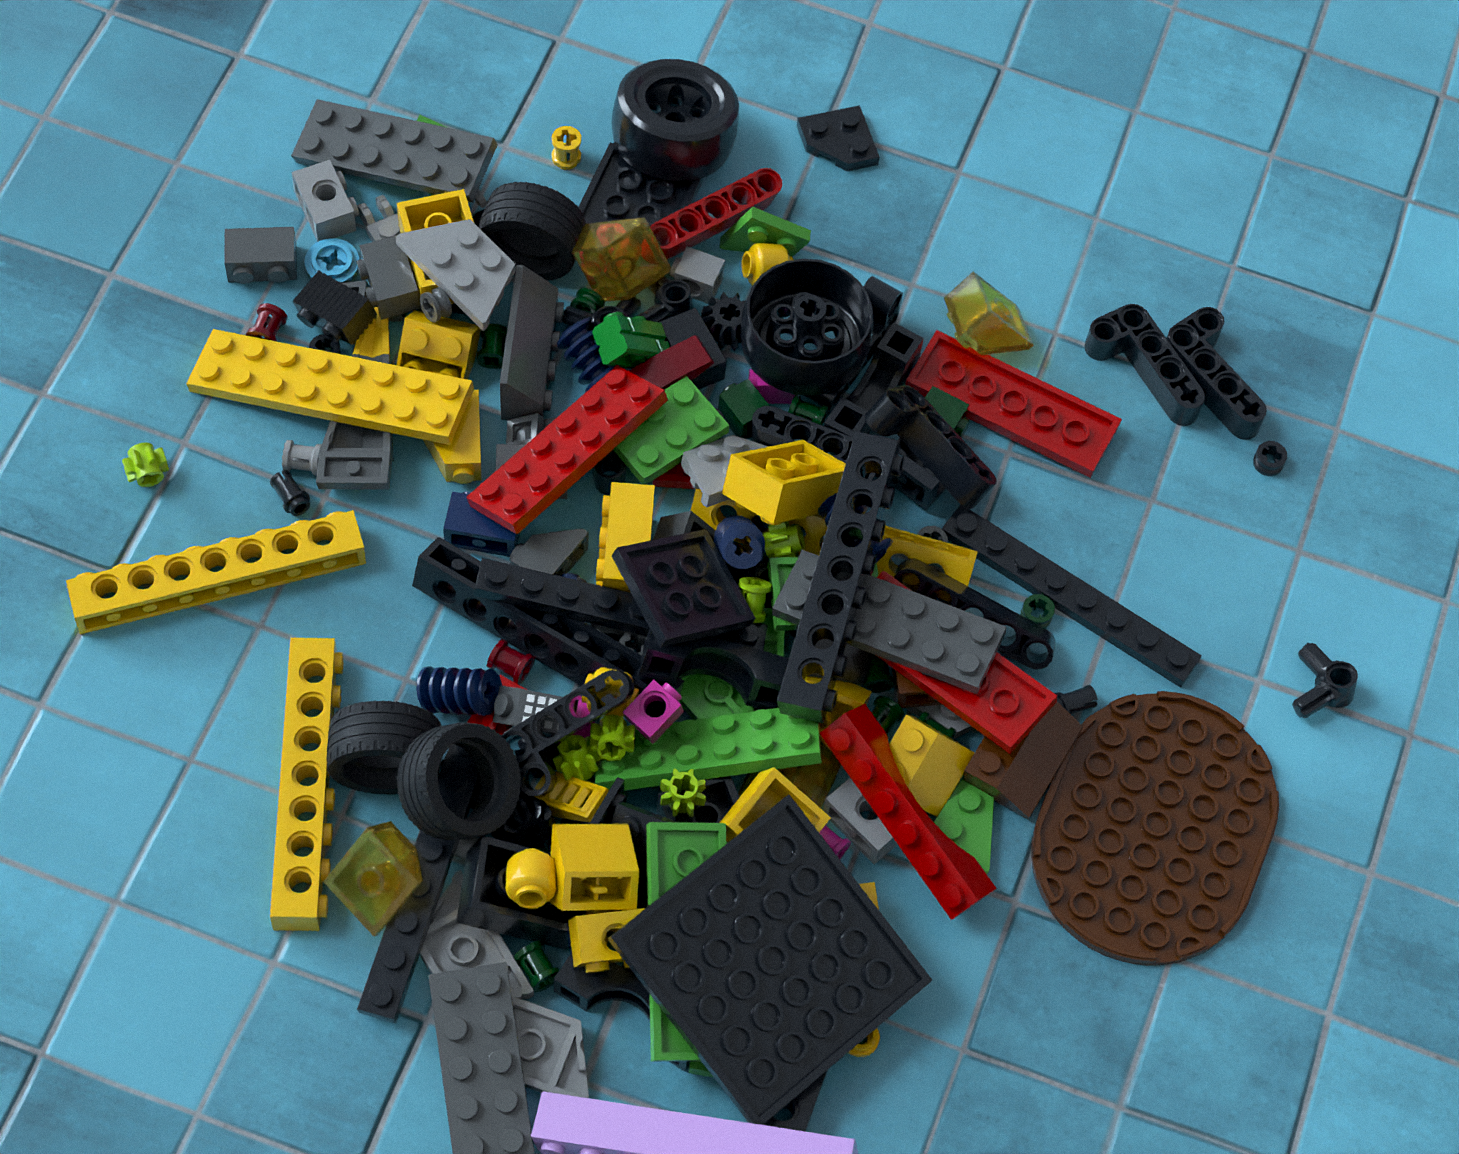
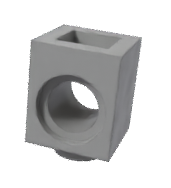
M687 246L682 258H675L670 276L674 277V280L686 282L690 287L693 299L708 304L710 298L715 297L723 280L725 260Z

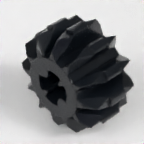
M723 292L720 300L711 297L708 301V306H704L701 311V318L715 342H718L720 350L725 345H730L733 351L738 348V343L741 344V317L746 300L740 301L739 293L733 298H728L725 292Z
M524 794L522 797H519L516 803L517 806L514 808L513 814L510 815L511 817L506 820L507 822L496 831L491 832L492 837L529 848L545 849L544 842L546 839L552 838V824H556V821L549 810L550 807L543 800Z

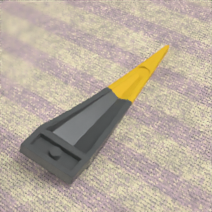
M375 307L377 317L373 319L372 324L368 325V329H364V333L360 334L359 339L356 340L352 357L390 364L389 319L381 320L378 309ZM330 421L319 451L316 477L318 489L389 490L392 461H394L393 433Z

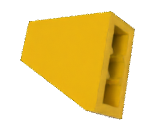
M479 390L473 391L451 445L423 440L446 482L454 481L460 484H467L472 481H482Z

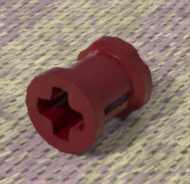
M260 304L257 309V320L254 326L248 329L246 336L277 342L276 335L280 326L285 325L288 316L285 311L273 304Z
M501 639L491 651L486 667L493 670L498 669L513 678V682L520 685L530 673L535 657L530 653L523 655L509 647L508 641Z

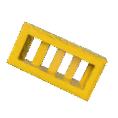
M555 772L557 779L554 789L548 794L535 797L543 800L550 807L549 810L554 817L590 822L609 789L575 777L565 780L563 773ZM545 774L534 789L539 790L544 786L546 782Z

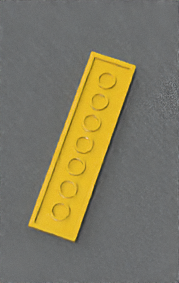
M216 329L212 330L186 383L189 391L193 393L451 445L474 391L473 382L468 379Z

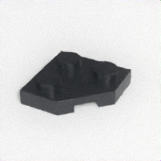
M860 105L797 118L796 126L807 153L816 157L819 155L827 157L836 162L835 166L845 171L879 164L880 157Z

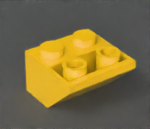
M414 310L404 319L396 365L468 379L475 361L481 329L475 324L443 317L439 321L432 323L423 312Z
M552 824L551 857L555 861L557 889L555 896L549 902L562 911L637 909L639 868L629 825Z

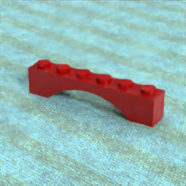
M866 704L845 712L819 733L951 920L997 889L975 857L960 848L946 836L919 805L895 763L886 732Z

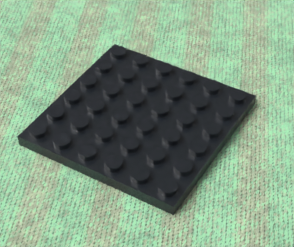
M790 794L781 799L608 938L612 946L748 1123L759 1125L766 1123L933 981Z

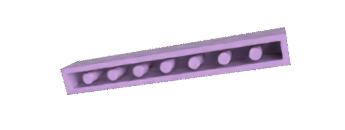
M543 1091L531 1138L541 1154H858L855 1139Z

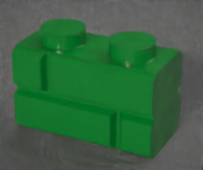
M613 312L603 318V322L594 327L592 331L596 345L600 346L598 351L602 363L605 365H618L623 368L632 369L670 348L668 341H665L666 334L662 323L647 321L644 316L631 318L625 317L622 312Z

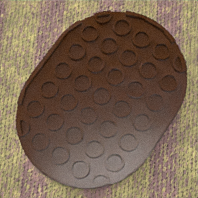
M1157 691L1156 694L1127 695L1111 701L1109 705L1087 717L1081 724L1083 729L1054 776L1037 817L1031 842L1032 869L1037 887L1047 908L1060 925L1079 942L1106 957L1118 961L1148 966L1167 965L1194 958L1208 951L1223 940L1241 918L1253 893L1275 832L1279 813V793L1276 790V784L1271 771L1273 768L1265 751L1244 730L1245 726L1228 712L1203 699L1177 692Z

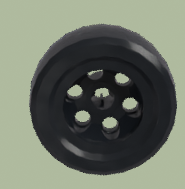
M681 59L648 61L629 71L619 84L612 112L614 145L620 156L630 166L649 176L669 181H691L704 178L721 168L732 151L739 121L738 97L731 84L722 75L709 67ZM670 104H677L679 107H674ZM692 114L700 115V117H694Z
M816 259L786 261L771 267L763 273L752 286L741 317V344L745 359L753 372L765 383L780 391L794 395L814 396L826 394L846 385L855 378L863 367L873 338V308L869 295L860 281L843 268ZM832 331L836 338H828L825 333ZM787 333L793 338L787 341L783 340L780 336ZM812 343L817 348L811 351L807 350L804 345Z

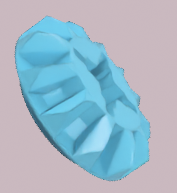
M337 238L324 239L315 243L307 251L305 270L310 275V278L320 270L338 282H351L353 275L358 272L356 260H360L359 254L355 247L345 240ZM337 255L338 265H335L333 269L328 271L327 263H331L332 259H335Z

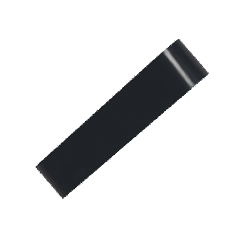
M911 558L899 564L894 578L913 592L937 600L933 593L938 590L946 591L950 594L951 600L942 603L963 611L969 608H977L984 615L982 618L1013 628L1015 635L1004 637L998 649L999 652L1034 670L1043 669L1052 662L1055 638L1047 629L921 560ZM905 573L915 574L919 579V583L909 585L903 581L902 575ZM1033 643H1041L1048 651L1043 654H1035L1030 650L1029 646Z

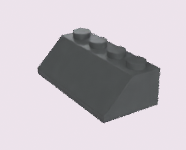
M516 265L500 378L501 420H510L539 413L544 417V410L551 411L553 390H547L548 381H555L557 361L551 360L552 351L559 352L557 341L560 339V331H555L556 322L562 323L564 302H558V288L524 265Z

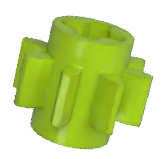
M144 442L132 446L127 452L129 458L122 459L128 482L137 480L138 485L141 487H151L160 483L164 478L163 472L169 471L163 448L154 449L151 443Z
M785 521L780 525H768L769 532L763 533L765 552L768 558L799 557L798 552L805 550L804 536L799 524L789 526V521Z
M603 715L599 724H591L590 750H597L602 760L620 761L626 751H634L635 726H627L622 715Z
M572 735L561 741L557 746L560 755L553 757V762L557 771L563 773L565 780L575 777L585 781L590 779L595 774V771L599 770L596 762L600 761L601 757L597 750H590L589 736L584 738L580 735Z
M675 768L673 769L670 781L666 779L661 780L660 789L666 793L661 796L660 804L661 806L669 804L673 810L674 817L678 813H687L692 817L696 804L699 806L705 805L706 796L700 792L705 790L706 781H697L693 775L694 769H690L688 772H679ZM682 790H687L684 793V796L679 795L682 792Z

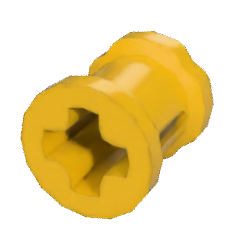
M571 126L558 127L552 134V145L555 148L552 151V161L559 168L570 170L575 168L581 161L579 149L581 134L576 128ZM564 135H566V143L563 142ZM567 153H570L569 161H567Z

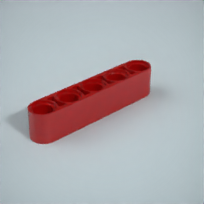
M771 168L759 169L655 222L650 226L639 245L641 257L652 264L662 263L684 252L687 246L693 247L730 228L752 207L765 210L770 206L782 188L780 175ZM654 240L659 241L662 245L657 244Z

